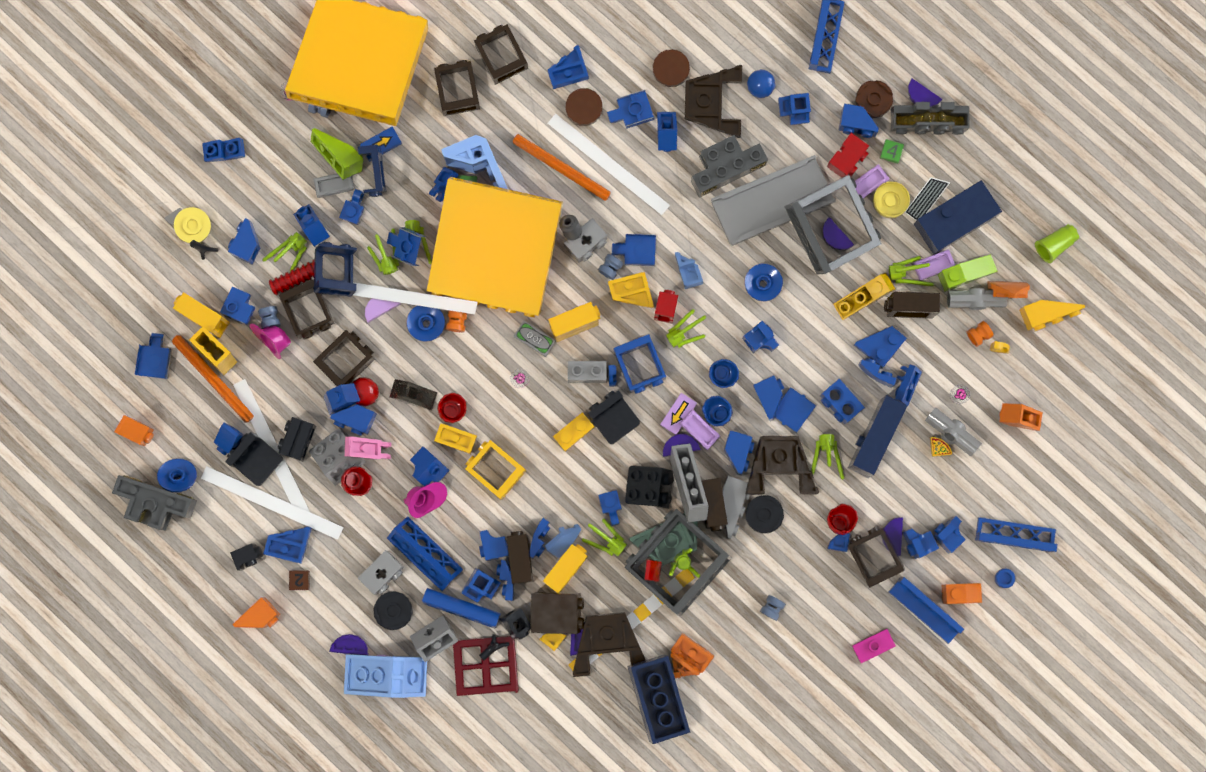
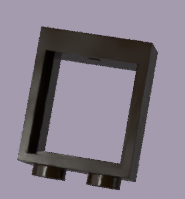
M508 24L504 26L499 25L492 32L480 34L474 40L475 47L495 85L528 69V63ZM507 35L519 59L494 70L482 46Z
M460 60L456 64L449 65L445 63L434 68L443 116L480 110L471 61ZM468 70L473 98L446 103L441 75Z
M314 279L279 294L296 336L299 339L303 338V340L312 337L314 332L319 330L321 332L331 328L332 324H335L322 294L315 293L326 320L306 329H300L289 303L313 293Z
M893 292L884 301V312H887V317L933 319L940 313V293Z
M345 330L313 362L336 386L350 384L375 359L372 356L374 352L367 345L363 347L359 343L361 339L353 331L349 333ZM348 338L366 357L341 379L324 360Z
M721 479L701 480L709 506L707 520H705L706 529L711 528V532L721 531L724 529V526L728 525Z
M876 526L867 531L869 535L864 537L858 535L850 539L851 543L848 545L869 588L905 571V567L884 527L879 529ZM881 535L896 565L871 577L856 546Z
M522 531L511 532V536H507L512 584L533 582L528 535L523 534Z

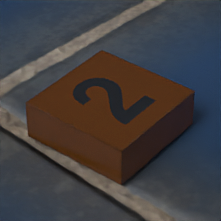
M309 570L289 571V590H309Z

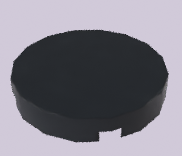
M769 495L758 496L747 505L745 518L749 527L761 534L771 533L777 530L783 522V507L774 497Z
M396 591L381 595L373 608L377 623L388 630H399L405 627L413 614L409 598L403 593Z

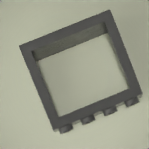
M849 175L784 206L817 275L826 274L881 244V235L877 229H874L872 225L873 218L869 212H866L863 206L865 201L861 195H858L855 189L857 188L856 182ZM845 186L871 241L828 263L802 208Z
M675 509V511L670 510L664 517L666 521L661 526L658 524L651 532L653 536L649 540L645 539L638 548L640 550L636 555L632 554L625 563L627 565L624 568L676 615L682 616L732 557L693 522L687 523L686 516L678 509ZM680 521L712 549L718 557L677 602L654 581L644 580L645 573L639 569V566Z

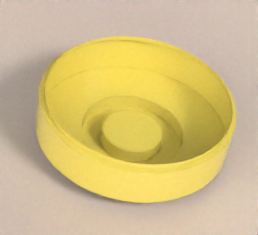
M898 182L883 183L877 188L873 196L875 210L886 218L901 216L907 210L910 203L907 189Z
M189 207L180 211L175 217L174 230L183 242L190 244L192 240L200 243L208 237L211 230V222L204 211L199 208Z

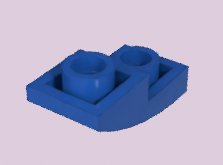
M242 138L202 143L205 162L226 161L245 157Z
M865 358V360L859 362V368L870 378L890 388L895 386L897 378L892 377L893 374L881 371V373H878L880 365L876 364L875 360Z
M544 518L540 521L532 538L530 557L533 559L535 556L539 558L545 550L543 547L545 543L539 537H544L550 530L548 526L550 522Z
M501 560V564L497 565L496 575L500 576L499 580L507 581V584H503L502 596H505V600L514 601V584H512L511 570L507 561Z

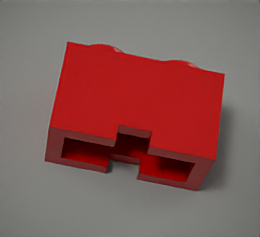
M850 133L840 148L841 152L837 151L829 161L827 168L841 178L847 175L852 177L858 169L856 164L859 160L863 162L869 154L867 152L869 145L853 133Z
M664 290V292H659L654 320L673 323L678 295H675L674 291Z

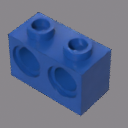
M840 379L820 395L822 404L834 411L833 415L840 423H848L865 408ZM831 391H836L839 394L838 400L830 398ZM844 405L851 407L852 413L850 415H846L843 412L842 408Z

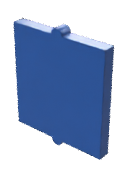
M790 387L779 404L775 418L781 421L782 425L788 426L797 433L816 405L806 399L804 394L801 395Z

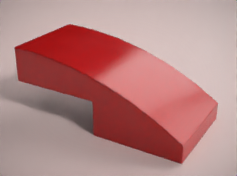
M647 560L644 580L660 582L662 562Z

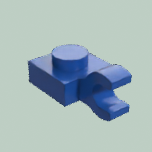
M443 167L434 180L436 185L430 190L429 195L435 197L438 193L435 200L442 202L448 178H457L458 174L451 169Z
M355 189L352 201H345L339 216L340 219L358 225L364 211V207L360 205L364 196L362 191Z
M617 490L598 495L603 514L609 513L612 526L618 525L619 519L616 511L622 510Z

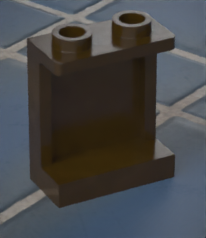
M532 593L531 633H580L581 629L584 628V618L581 617V609H584V598H581V593Z

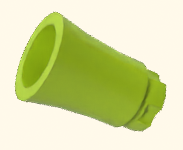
M1067 224L1047 237L1036 241V251L1045 262L1052 263L1079 239V234L1073 225Z

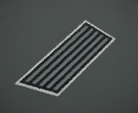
M931 177L905 213L915 221L927 214L950 182Z

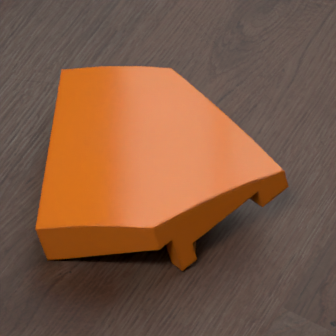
M987 281V288L993 289V297L1028 298L1030 285L1027 282Z
M684 633L680 635L671 648L670 655L675 679L703 673L714 658L712 653Z

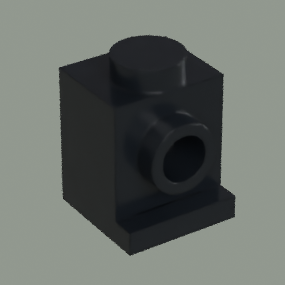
M253 543L230 552L237 571L245 570L244 565L248 568L257 564L256 560L263 557L260 546H256Z
M515 608L500 618L512 639L518 638L521 640L529 634L528 631L531 629V624L521 608ZM514 622H517V624H518V627H517V628L514 627V625H513Z

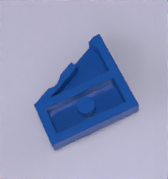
M576 45L570 54L564 55L557 64L548 69L553 89L589 79L579 45Z
M891 326L857 341L854 346L867 357L875 360L876 364L883 368L907 338Z
M304 527L302 529L268 535L263 554L302 564L312 528Z

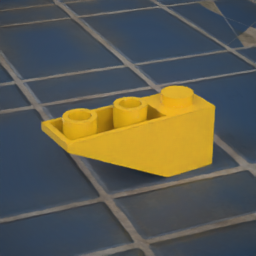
M886 273L880 274L833 305L841 319L844 320L896 290Z
M1039 300L1022 307L1019 311L1027 330L1034 329L1036 332L1046 328L1045 324L1052 322V325L1064 321L1063 317L1069 315L1070 318L1081 314L1080 311L1086 307L1082 304Z

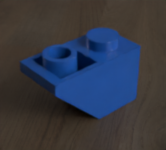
M844 103L838 130L843 131L847 135L856 133L861 134L864 138L875 137L879 128L864 107Z
M310 204L299 208L293 214L314 247L330 237Z
M245 218L238 225V233L235 239H231L228 245V252L232 256L252 265L261 248L252 222Z
M354 405L331 414L330 419L334 420V425L343 429L345 426L352 428V433L362 436L363 433L368 435L377 414L362 406Z
M730 430L724 452L738 475H742L743 471L747 472L749 461L746 460L748 453L752 454L755 442H751L753 438L751 436Z

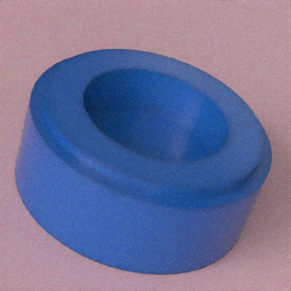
M1000 569L995 574V583L1001 588H1010L1015 583V574L1009 569Z

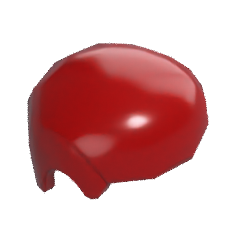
M359 377L352 383L355 384L360 398V402L356 404L359 406H369L375 403L379 396L377 384L367 377Z
M456 393L444 395L437 406L439 417L448 423L459 422L466 414V400Z
M350 467L341 476V486L346 493L352 496H363L372 487V476L364 468Z
M840 504L831 509L827 516L828 528L835 534L840 535L850 533L858 521L857 511L847 504Z

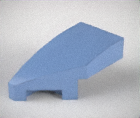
M675 252L684 288L689 289L702 285L703 279L698 265L695 264V260L688 259L682 256L681 253Z
M575 524L570 529L560 527L558 529L560 533L545 545L547 551L560 558L579 535L581 527L578 524Z

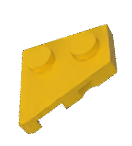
M645 272L608 281L613 301L654 308Z

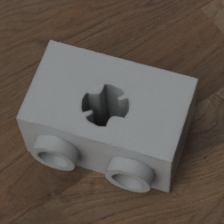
M593 218L581 227L582 233L578 239H567L563 242L564 247L578 263L582 260L584 262L593 255L592 251L596 248L598 250L607 243V234ZM590 239V245L584 244L583 240L588 241Z
M568 361V383H606V361Z
M385 550L358 579L374 595L378 593L383 594L389 588L387 584L392 579L395 581L402 575L403 572L401 570L404 566L389 551ZM379 570L387 571V573H385L387 575L386 578L378 577V575H380L378 573Z
M444 616L439 617L410 636L416 651L425 662L458 642L452 627Z

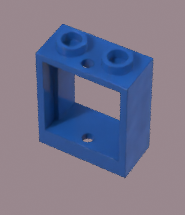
M649 334L613 348L630 393L635 392V394L645 391V387L649 385L656 387L664 383L663 380L666 379V375ZM647 346L659 375L633 385L622 355Z

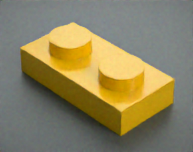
M582 412L556 433L553 438L566 452L595 426Z
M440 423L434 441L471 454L477 435Z

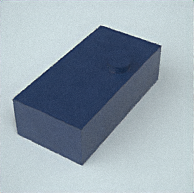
M980 180L918 218L914 226L933 255L998 217L1002 210L983 181Z
M887 395L880 400L864 435H859L855 443L858 447L849 463V469L867 478L874 476L908 405Z
M661 655L627 666L649 742L656 744L691 733L669 657Z

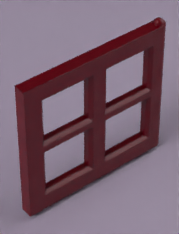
M511 636L496 637L498 644L509 642L510 645L507 646L508 661L490 663L488 657L485 661L481 659L482 664L463 665L462 648L480 646L482 653L489 646L492 638L458 640V642L453 644L457 696L511 691L518 693L515 639H512ZM509 666L510 684L491 685L490 668ZM482 669L483 686L464 688L463 670Z

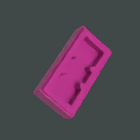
M884 629L852 645L860 663L896 647L888 629Z

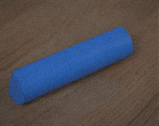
M429 588L426 589L422 599L425 605L494 629L497 628L501 615L499 612Z

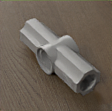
M974 288L968 291H948L947 295L948 308H969L970 310H982L990 307L1003 308L1007 306L1008 297H993V290H985L984 288Z
M937 408L925 420L941 433V437L946 443L957 445L969 456H972L982 444L966 431V427L961 421L951 420Z

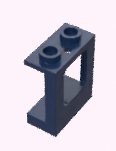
M378 145L358 147L359 155L372 157L376 189L363 191L369 194V197L382 196V192H387L381 147Z
M330 242L319 243L315 248L314 293L351 297L356 292L357 284L353 283V254L357 251V248L351 247L348 244L339 246L332 245ZM324 254L342 256L344 258V280H333L323 277Z

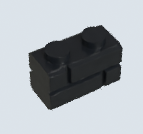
M292 417L291 421L288 420L284 431H287L284 439H280L278 444L279 453L303 462L316 425Z

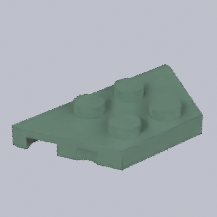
M679 521L649 557L654 561L662 562V566L674 561L675 556L678 553H682L683 549L692 548V552L696 551L697 536ZM655 527L629 538V540L639 547L645 539L649 540L653 536L651 532Z

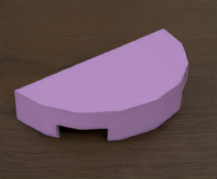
M372 298L365 308L367 323L396 308L401 303Z

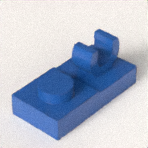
M911 364L908 368L901 366L900 369L906 372L905 376L897 375L901 385L895 392V400L909 405L922 373L917 366Z

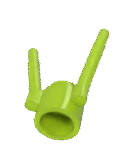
M405 221V228L424 235V227H420V221ZM421 237L426 257L431 265L432 259L426 239Z
M376 234L375 238L383 258L381 262L370 246L367 249L378 265L379 271L383 272L384 275L398 271L397 266L400 265L398 259L386 256L379 235ZM392 246V248H393V256H394L395 248H396V247Z
M295 232L293 236L291 235L285 242L267 254L262 261L265 262L282 248L284 249L274 258V262H277L290 248L295 252L299 250L290 268L291 272L292 269H295L303 252L307 249L304 246L307 240Z
M920 256L889 265L890 280H895V284L907 283L934 286L932 282L902 279V277H906V271L930 266L929 263L903 266L920 260Z
M692 309L674 327L669 329L666 337L672 347L678 346L680 348L685 344L705 338L703 334L683 341L685 339L684 333L705 320L706 316H702L680 330L679 327L695 312Z
M819 435V441H816L811 468L812 474L814 475L820 448L821 451H826L828 467L831 466V451L834 450L840 478L843 480L844 474L834 435Z
M602 519V522L615 536L612 539L589 523V528L609 542L607 544L609 549L585 538L582 539V542L607 552L611 556L615 554L618 557L627 545L623 542L624 538L614 530L606 519Z
M692 548L683 549L682 553H678L675 556L674 562L671 563L670 576L673 575L675 568L678 567L681 570L689 569L697 578H700V574L691 566V559L687 555L693 551Z

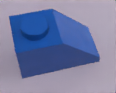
M657 112L658 151L670 152L677 150L676 112Z
M772 376L753 385L769 421L774 420L783 397L781 390L785 389L780 378L776 380L775 376Z
M354 383L339 385L327 391L323 397L330 415L360 402Z
M224 422L214 440V443L218 446L216 449L226 456L233 448L236 449L240 445L239 441L244 435L233 426Z

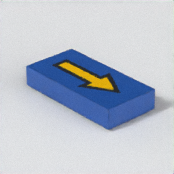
M392 126L364 141L360 146L378 145L381 147L383 155L401 145L402 142ZM366 156L369 162L372 161L371 156Z

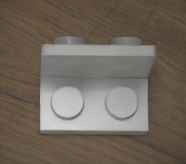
M340 428L309 450L324 475L335 486L341 482V476L346 469L354 466L360 467L366 463L363 458L344 456L346 436Z

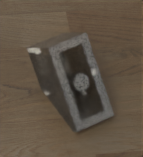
M395 379L389 398L432 411L437 392L409 381Z

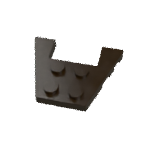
M742 65L686 80L684 119L740 138L741 120L722 119L721 117L722 83L741 84Z
M799 436L760 437L746 488V495L765 494L764 475H799L800 495L819 494V490L815 487L812 479L814 478L812 471H809L806 462L807 458Z
M625 612L586 616L573 669V677L590 676L589 655L629 651L630 665L646 660Z

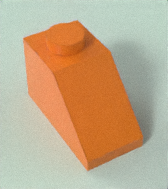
M1002 403L999 422L1013 427L1040 431L1043 412L1023 404Z
M123 415L114 431L142 446L149 444L154 436V429L126 415Z
M981 583L941 585L943 604L982 603Z
M261 597L232 625L244 628H267L268 626L271 628L279 621L277 617L280 613L265 597Z

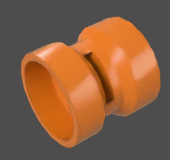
M448 311L449 322L446 324V330L464 333V321L467 319V313Z
M985 321L980 322L976 329L971 328L967 331L968 338L976 347L983 344V340H989L994 336L993 331Z

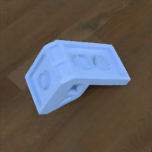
M474 135L441 149L447 166L473 174L487 170L490 181H495L493 186L508 189L486 138Z
M346 654L344 694L392 698L426 697L427 661L425 662L422 657Z

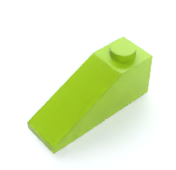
M316 128L312 129L310 142L343 180L362 171L363 157L358 154L353 146Z
M990 254L944 269L938 274L944 292L994 274L998 270Z

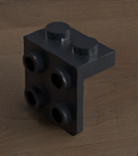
M619 390L617 392H609L604 397L605 401L601 404L596 402L589 408L590 412H588V417L610 445L616 443L640 424V420L625 402Z
M250 432L240 439V445L236 449L233 448L227 454L228 459L225 462L240 471L253 484L261 486L283 461V457L257 434Z
M630 466L625 503L669 509L672 500L671 488L674 482L673 470L659 467Z

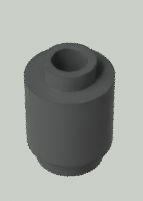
M565 215L560 219L559 227L565 238L569 240L578 239L582 233V228L574 215Z

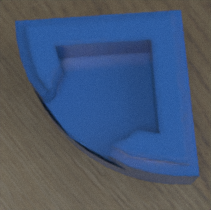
M609 365V387H616L617 385L615 365Z
M850 533L836 535L829 542L827 549L847 552Z

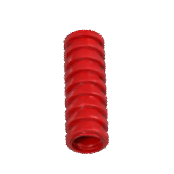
M312 260V263L307 262V265H301V268L296 267V270L292 269L290 273L286 272L284 276L281 274L279 278L275 277L273 281L269 280V285L274 295H279V292L283 293L285 289L288 291L290 287L294 288L296 284L299 286L300 282L305 283L307 279L311 280V277H314V260Z

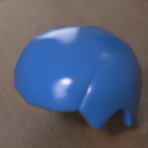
M760 69L754 71L747 81L748 91L757 98L768 97L776 87L774 76L767 70Z
M728 359L717 360L709 369V378L717 387H732L739 379V370L736 364Z
M711 396L702 407L706 421L716 427L727 424L733 414L731 404L721 396Z

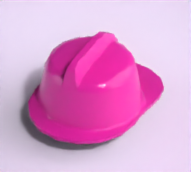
M250 324V329L255 336L280 360V353L291 343L286 333L276 326L261 330L255 324Z
M433 482L424 487L415 486L408 492L407 497L403 501L408 506L410 515L414 518H420L444 503L447 497V488L441 482Z

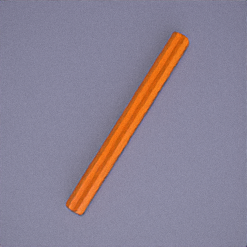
M517 134L514 137L513 144L604 201L609 198L611 192L521 135Z
M181 335L175 336L172 339V343L244 422L248 423L251 421L254 415Z

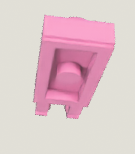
M345 437L344 456L375 460L391 459L390 454H381V447L389 448L391 447V442L359 437Z

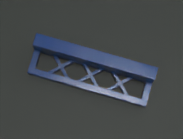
M822 0L809 70L831 73L845 1ZM830 4L840 6L839 12L833 16L829 12ZM832 21L836 28L831 33H828L825 26L826 23ZM828 38L832 43V47L825 51L822 47V42ZM825 56L828 60V68L818 66L821 57Z
M408 516L387 537L441 591H444L451 581L463 571ZM407 524L412 529V533H407L402 527ZM417 539H422L426 543V547L418 544ZM431 552L437 553L440 556V560L434 559ZM445 566H451L455 572L451 575L445 569Z
M980 517L977 521L975 541L1046 552H1057L1058 545L1054 544L1056 529ZM982 522L989 523L994 531L990 534L982 533ZM1003 526H1009L1013 534L1009 537L1003 536L999 529ZM1023 529H1028L1032 537L1022 539L1018 533ZM1042 532H1049V543L1041 542L1037 536Z
M900 577L888 591L947 644L958 633L961 634L964 631L962 626L905 577Z

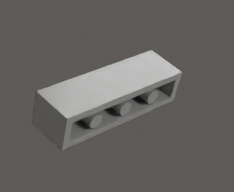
M691 444L671 446L670 462L687 523L707 520L709 506Z

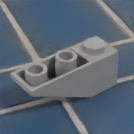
M727 476L722 489L728 525L725 526L728 539L736 536L739 525H736L738 517L742 518L745 507L742 506L745 499L748 500L750 496L746 495L748 482L731 476Z

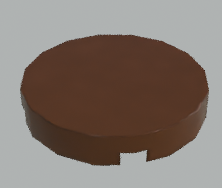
M674 49L659 53L653 63L655 79L667 87H677L683 84L690 72L687 57L682 52Z
M867 81L860 86L856 93V106L864 107L871 118L881 117L891 108L893 93L889 86L882 81Z
M580 88L573 91L566 101L567 116L579 126L594 124L602 114V100L600 96L588 88Z

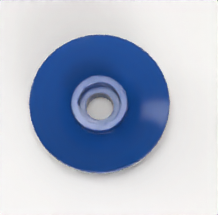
M769 264L753 266L745 277L747 293L758 301L774 299L779 295L783 286L780 272ZM760 281H765L767 285L765 287L760 286Z
M416 306L407 317L408 331L419 341L428 342L435 340L441 335L445 327L444 315L437 308ZM424 321H429L430 325L424 327L423 323Z
M185 459L169 460L161 465L157 473L159 485L166 491L176 493L189 489L197 478L196 468Z

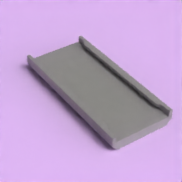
M814 155L711 199V203L729 244L734 246L790 222L791 220L784 206L826 186L827 182ZM832 193L803 207L802 210L807 215L835 203L836 200L833 198Z

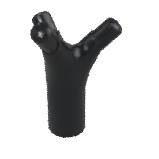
M195 240L190 242V246L199 251L202 260L205 259V252H218V248L206 246L204 242L199 243Z
M493 634L489 646L479 656L485 661L493 652L510 644L509 642L498 644L496 642V635Z

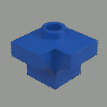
M809 93L778 98L780 117L789 116L790 125L810 123Z
M232 287L220 313L241 324L248 325L255 310L254 306L248 304L251 295Z
M763 321L742 338L753 354L763 348L772 352L779 346L774 339L773 331Z
M423 446L410 459L415 466L412 476L423 486L430 484L431 481L440 482L450 471Z
M957 516L952 517L945 525L941 523L934 529V539L948 554L953 553L966 540L959 531V525L962 521Z
M908 529L902 532L908 544L906 549L911 557L914 556L915 559L939 549L931 531L918 534L913 529Z
M488 530L480 531L482 546H479L481 558L485 557L486 561H491L509 556L505 536L495 538L489 534Z
M475 568L461 593L478 603L483 596L492 599L501 582Z

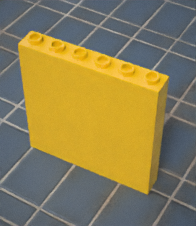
M316 0L285 88L287 98L397 126L428 32V20L421 16L408 15L402 11H392L383 6L376 7L367 2Z
M455 177L448 178L427 291L431 292V295H447L450 298L478 302L477 305L480 303L487 304V307L491 309L501 307L505 308V311L509 313L519 311L523 312L527 317L539 316L563 201Z

